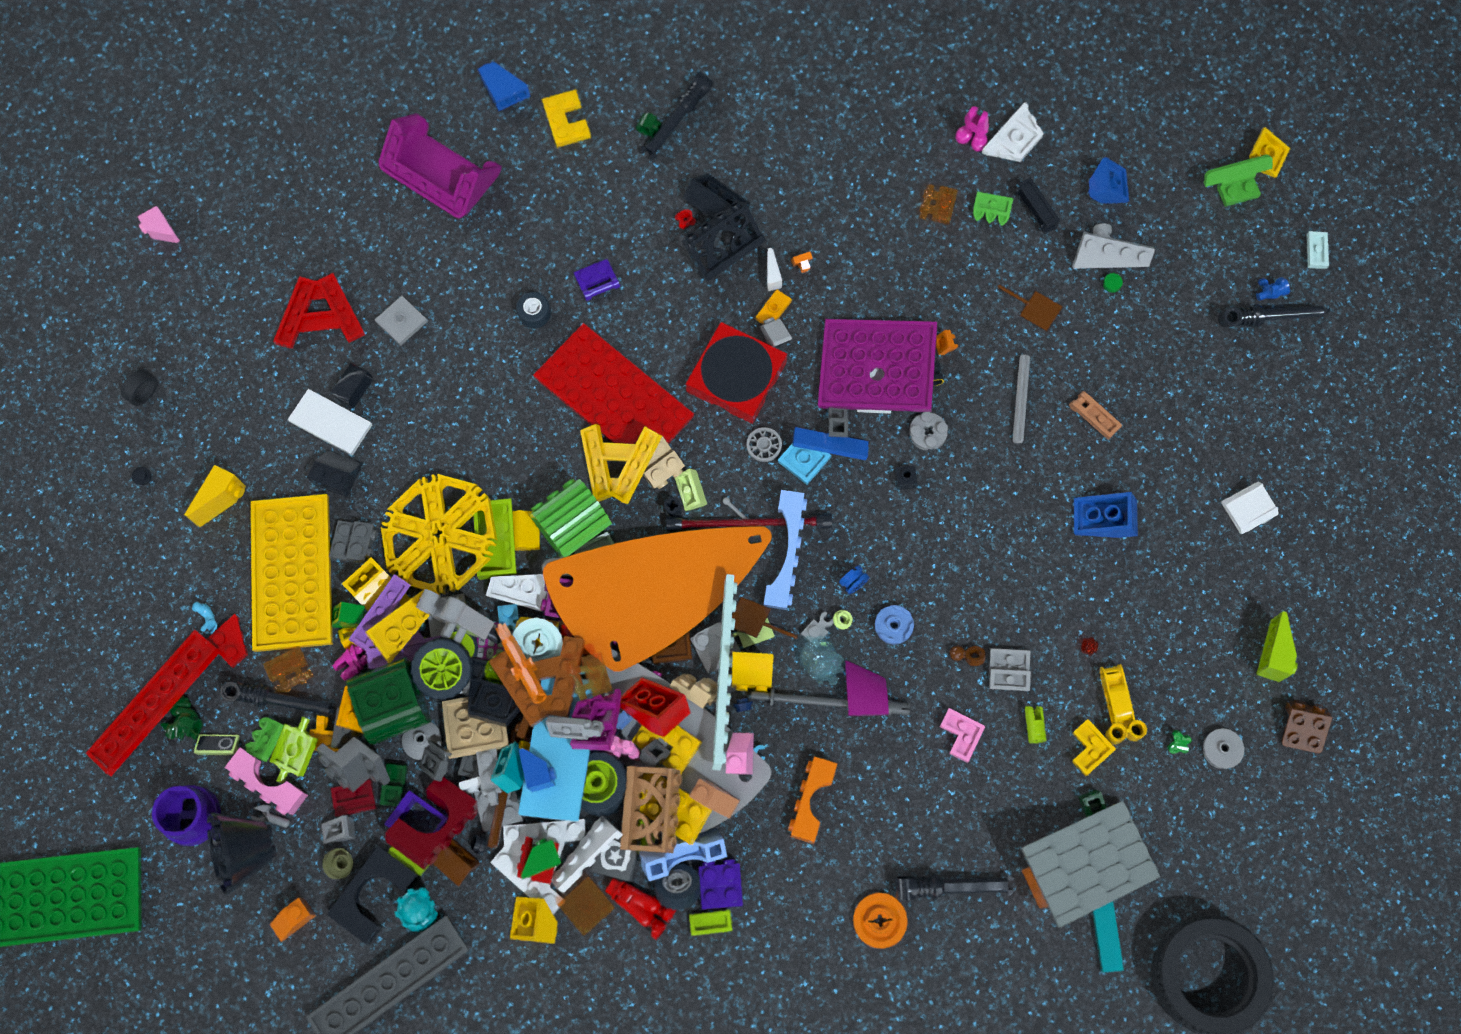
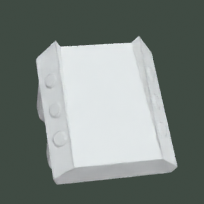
M1256 482L1222 501L1223 507L1240 534L1248 532L1278 515V507L1275 506L1260 482Z

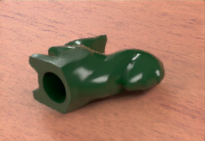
M181 696L169 710L176 717L174 722L160 724L164 729L166 737L170 740L175 737L183 740L185 735L197 740L203 727L202 720L198 717L196 711L190 708L191 702L185 696Z

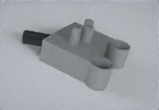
M428 589L424 590L416 608L445 624L440 633L441 637L450 638L455 629L457 633L454 641L457 643H461L465 634L483 640L488 639L496 644L500 643L501 639L497 631L492 628L493 621L453 597H449L447 600Z

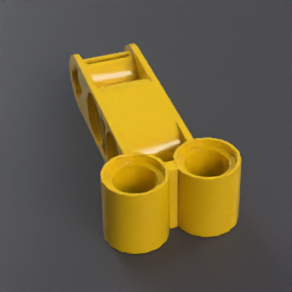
M1118 664L1117 667L1105 669L1100 667V678L1112 724L1106 731L1105 738L1113 745L1121 743L1125 738L1130 741L1140 740L1146 735L1147 727L1144 722L1135 720L1122 665ZM1132 726L1139 729L1140 735H1135L1132 732ZM1112 730H1117L1120 733V739L1112 735Z

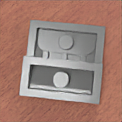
M990 648L989 689L1030 691V650Z

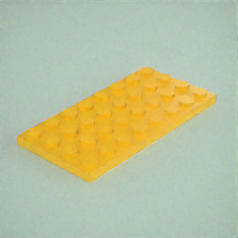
M327 494L251 501L252 651L254 652L333 645L331 626L329 496Z

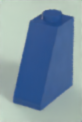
M497 63L485 64L478 69L480 78L498 111L530 97L527 84Z

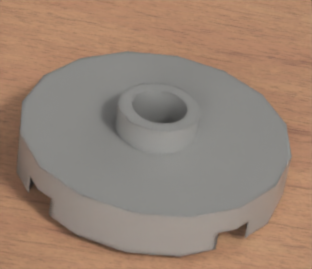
M1223 728L1217 729L1208 734L1203 741V754L1212 766L1219 769H1229L1239 764L1242 760L1244 745L1241 738L1233 731ZM1222 745H1225L1227 747L1226 752L1222 750Z

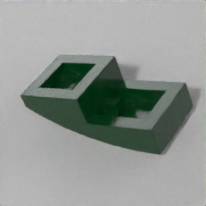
M387 763L386 771L390 781L385 786L382 784L380 805L397 807L403 799L408 765Z

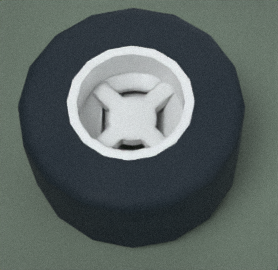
M529 292L521 296L517 301L516 310L519 320L523 325L528 328H539L549 321L551 315L549 302L541 293Z

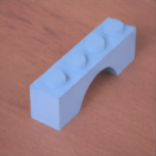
M717 828L699 833L693 845H689L682 839L677 840L674 853L639 852L642 869L648 881L669 875V871L673 866L686 860L697 859L708 863L727 857L724 839Z

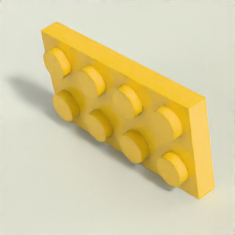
M643 773V779L651 782L654 774ZM660 776L657 779L655 786L657 787L658 783H660L661 781H665L663 783V788L666 789L667 779L663 776ZM679 787L680 804L677 807L678 826L676 827L675 835L689 845H693L712 810L689 797L690 794ZM641 792V799H644L646 795ZM652 794L650 800L640 806V812L655 821L662 812V808Z

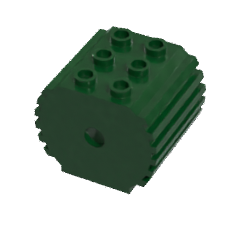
M406 657L347 679V691L359 727L362 729L367 741L372 745L429 724L431 721L423 693L416 688L415 683L412 681L410 673L411 664Z

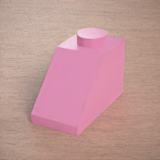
M157 206L138 216L141 222L139 227L144 234L148 233L152 239L174 243L179 242L178 237Z
M754 733L732 734L726 754V773L753 775Z

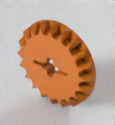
M875 893L865 897L858 904L854 912L853 924L857 935L864 943L874 948H888L898 943L905 934L907 915L904 907L896 898L884 893ZM878 915L885 919H892L891 921L884 922L882 924L883 927H879L878 923L868 922L877 919Z

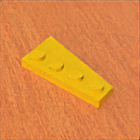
M431 585L425 588L436 593ZM424 590L365 632L388 664L393 661L419 627L430 616L416 608Z

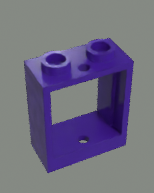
M408 791L384 825L390 828L398 818L403 820L416 802L442 820L434 832L442 829L449 818L411 791Z

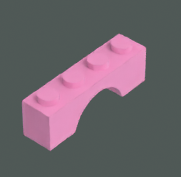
M239 748L225 766L230 771L228 775L236 781H239V779L245 782L244 787L253 793L257 790L261 793L260 798L268 804L272 801L277 805L275 809L283 815H286V813L294 815L308 795L290 782H285L276 787L266 786L260 777L261 761L247 753L246 750Z

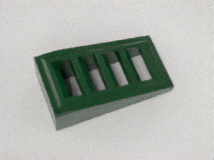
M1094 790L1079 796L1086 817L1107 808L1101 791ZM1095 798L1097 800L1093 803H1088V801L1093 800ZM1097 806L1100 807L1099 810L1093 812L1091 811L1092 808H1095Z

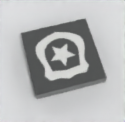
M621 837L618 840L614 838L609 843L610 848L605 853L601 851L595 857L596 862L592 865L591 871L631 882L639 851L621 850ZM637 840V845L641 846V841Z

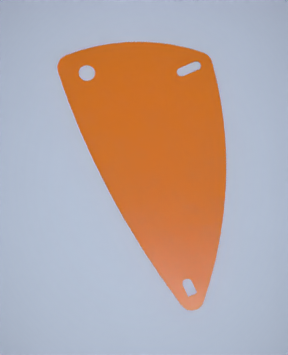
M730 527L683 531L634 539L549 562L543 569V577L551 600L571 634L575 638L584 639V648L599 662L612 671L620 672L669 646L714 611L723 602L726 575H734V582H737L738 586L770 543L772 535L766 527ZM751 536H761L762 542L750 544L748 541ZM563 574H570L573 577V584L570 587H563L560 584V577ZM611 641L618 643L621 655L619 662H615L610 647Z

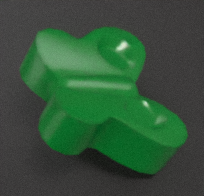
M1178 730L1173 731L1174 741L1168 745L1169 752L1172 754L1180 751L1187 753L1189 750L1187 744L1192 739L1189 735H1183Z

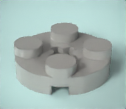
M924 412L915 417L910 425L911 441L922 450L938 449L946 440L948 426L940 416ZM931 428L933 434L925 435L924 429Z

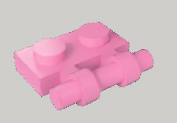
M614 736L611 750H605L617 759H620V757L628 758L629 756L631 760H640L641 752L634 743L628 740H621L617 736Z

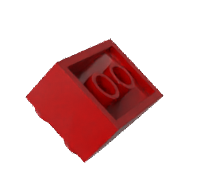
M643 677L621 696L620 708L647 730L662 737L669 734L691 713L685 694Z

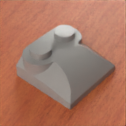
M722 622L716 623L690 638L708 674L719 669ZM735 639L733 649H730L729 655L732 656L733 652H741Z

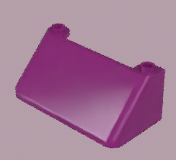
M417 113L392 119L379 158L381 170L454 217L462 218L466 216L496 180L502 166L496 162L488 161L484 163L482 169L428 136V122Z

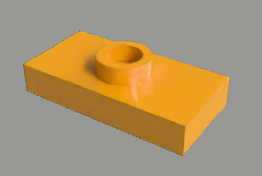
M776 289L757 314L756 320L764 325V320L772 317L775 320L779 319L792 302V299Z

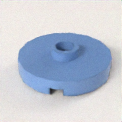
M891 605L883 608L876 616L875 631L885 643L892 645L901 644L911 636L914 621L910 612L904 607ZM896 623L898 627L892 628L890 624Z

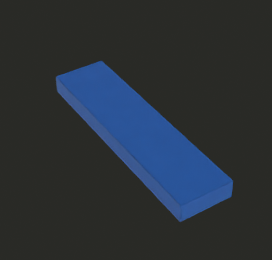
M795 427L792 446L866 460L868 457L869 441L849 437H829L828 433Z

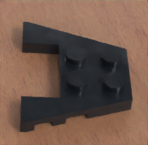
M471 657L473 670L470 678L468 716L507 727L520 712L519 707L504 685L483 680L489 667L488 661Z

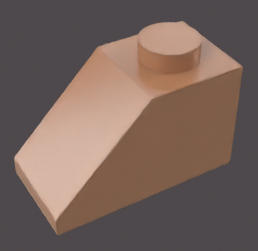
M700 778L689 796L705 807L727 818H731L740 802L739 799L709 780Z

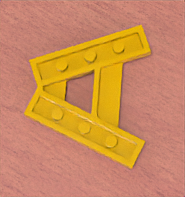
M594 424L580 430L594 497L598 502L614 497L628 504L662 435L650 428L644 427L636 444L603 443L600 425ZM607 461L626 462L619 478H610Z

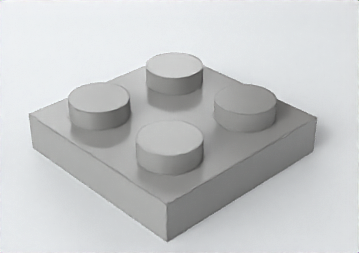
M480 790L475 792L474 795L483 832H488L491 830L495 805L490 806L488 796H483ZM516 790L508 793L502 827L523 822V817L518 813L520 805Z

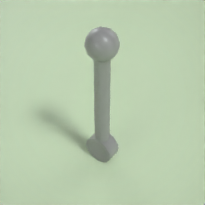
M725 497L723 499V503L733 509L742 519H748L730 502L729 498Z

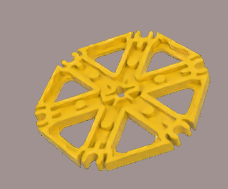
M433 474L430 483H428V479L422 477V480L418 479L387 509L394 513L385 512V515L390 517V521L387 523L382 522V525L387 527V529L381 527L386 567L389 573L395 574L398 571L397 576L414 588L424 590L431 585L438 595L440 593L445 595L447 586H449L452 592H455L456 589L459 590L491 560L489 557H484L485 554L493 556V553L488 551V547L497 545L490 540L497 541L489 496L484 493L479 497L482 489L477 484L437 474V476ZM450 486L465 490L466 494L446 512L443 489ZM419 494H422L426 520L403 513L404 507ZM476 512H484L487 532L484 535L459 529ZM438 529L442 532L440 538L435 536L438 533ZM400 533L418 538L399 558H396L393 544L394 535ZM452 548L474 554L477 557L476 562L461 576L456 575ZM431 556L435 582L429 584L415 580L413 577L414 571Z

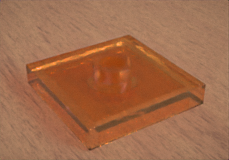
M589 877L557 904L583 936L615 909Z

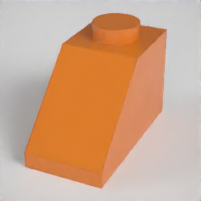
M298 898L284 908L270 926L282 942L316 917L305 899Z

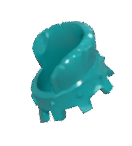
M420 888L419 890L409 889L404 896L397 899L398 907L395 916L401 920L402 926L414 932L427 930L437 920L438 913L435 911V903L428 895L429 892L426 888Z

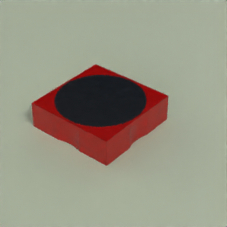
M720 322L686 382V392L708 403L718 405L729 413L753 424L765 403L769 390L776 383L787 363V353Z

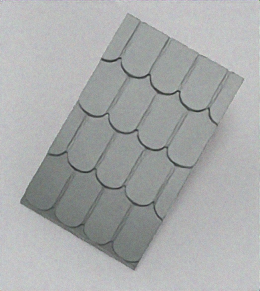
M1123 801L1021 848L1029 867L1022 869L1023 875L1039 908L1050 909L1058 928L1160 877Z

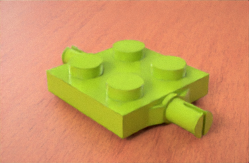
M302 717L298 728L284 724L270 758V762L277 765L280 769L276 780L279 783H285L288 773L303 777L318 738L309 735L306 731L310 721L306 717Z

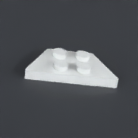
M1026 103L1017 110L983 148V154L1021 162L1039 142L1043 132L1037 126L1034 116H1031Z

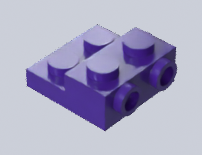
M725 860L723 865H715V861L703 862V866L699 867L702 910L743 906L740 863L736 864L735 860Z

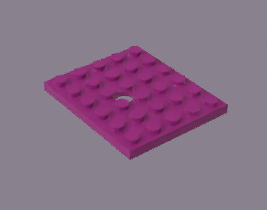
M825 319L818 408L932 412L937 322ZM875 368H880L885 373L881 380L875 381L871 379L870 373Z

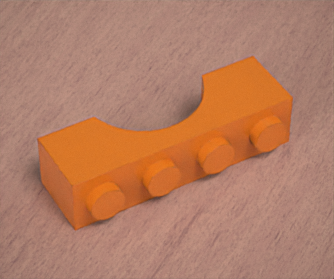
M814 757L813 762H808L806 773H809L807 781L803 780L800 792H803L801 800L797 799L794 809L795 812H798L796 820L791 819L788 831L792 832L791 837L814 844L820 822L811 812L810 798L819 788L831 786L837 763Z

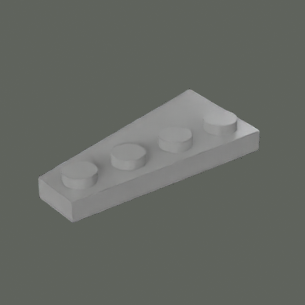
M1083 232L1072 267L1073 269L1149 267L1155 249L1146 245Z

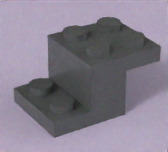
M355 737L336 753L323 743L316 748L320 755L318 759L326 768L324 769L325 773L331 779H337L339 785L344 789L347 787L354 792L369 778L374 782L379 781L384 786L390 781L381 757Z

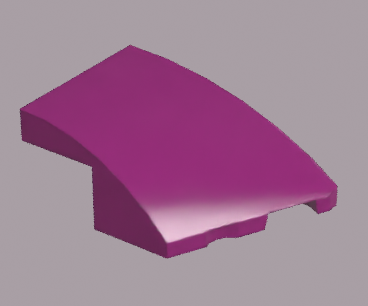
M845 661L848 716L889 715L886 679L856 664Z
M620 689L614 690L613 694L603 697L600 694L591 699L577 702L572 718L588 719L591 722L594 720L603 722L604 729L601 736L588 737V740L571 739L570 745L572 749L611 750L619 717Z

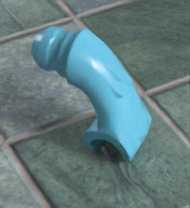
M195 602L192 610L198 612L205 619V623L200 630L204 632L207 628L210 631L209 634H212L217 629V623L212 610L206 603Z

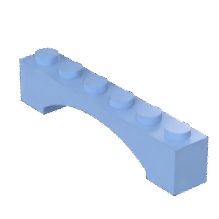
M781 490L778 512H782L787 525L788 552L780 574L771 586H766L765 607L787 610V605H792L793 594H789L790 586L794 587L796 575H792L793 567L798 565L799 556H796L795 552L796 548H800L802 537H798L799 529L803 530L804 518H801L802 510L806 511L807 505L804 493Z

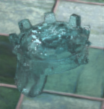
M827 639L810 641L801 651V666L810 673L812 679L817 680L818 684H823V681L828 680L830 685H837L838 678L836 674L843 672L844 668L841 666V662L844 661V658L836 652L835 646L831 641Z

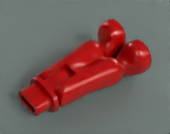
M616 878L612 879L605 890L606 893L612 896V900H615L619 906L631 914L642 926L651 927V937L655 940L661 936L667 924L655 918L653 914L659 915L664 921L669 923L676 910L671 908H665L656 897L637 889L625 881L620 882Z

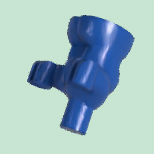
M1283 277L1278 278L1275 283L1270 285L1268 280L1264 278L1258 280L1259 285L1263 289V292L1256 294L1258 301L1265 298L1277 299L1279 296H1285L1290 293L1289 283Z

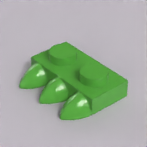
M977 192L973 209L976 221L980 220L986 212L988 223H991L998 214L1000 225H1004L1009 219L1013 198Z
M266 717L259 720V726L262 730L252 732V737L256 742H250L245 745L247 753L267 762L284 727L283 724Z

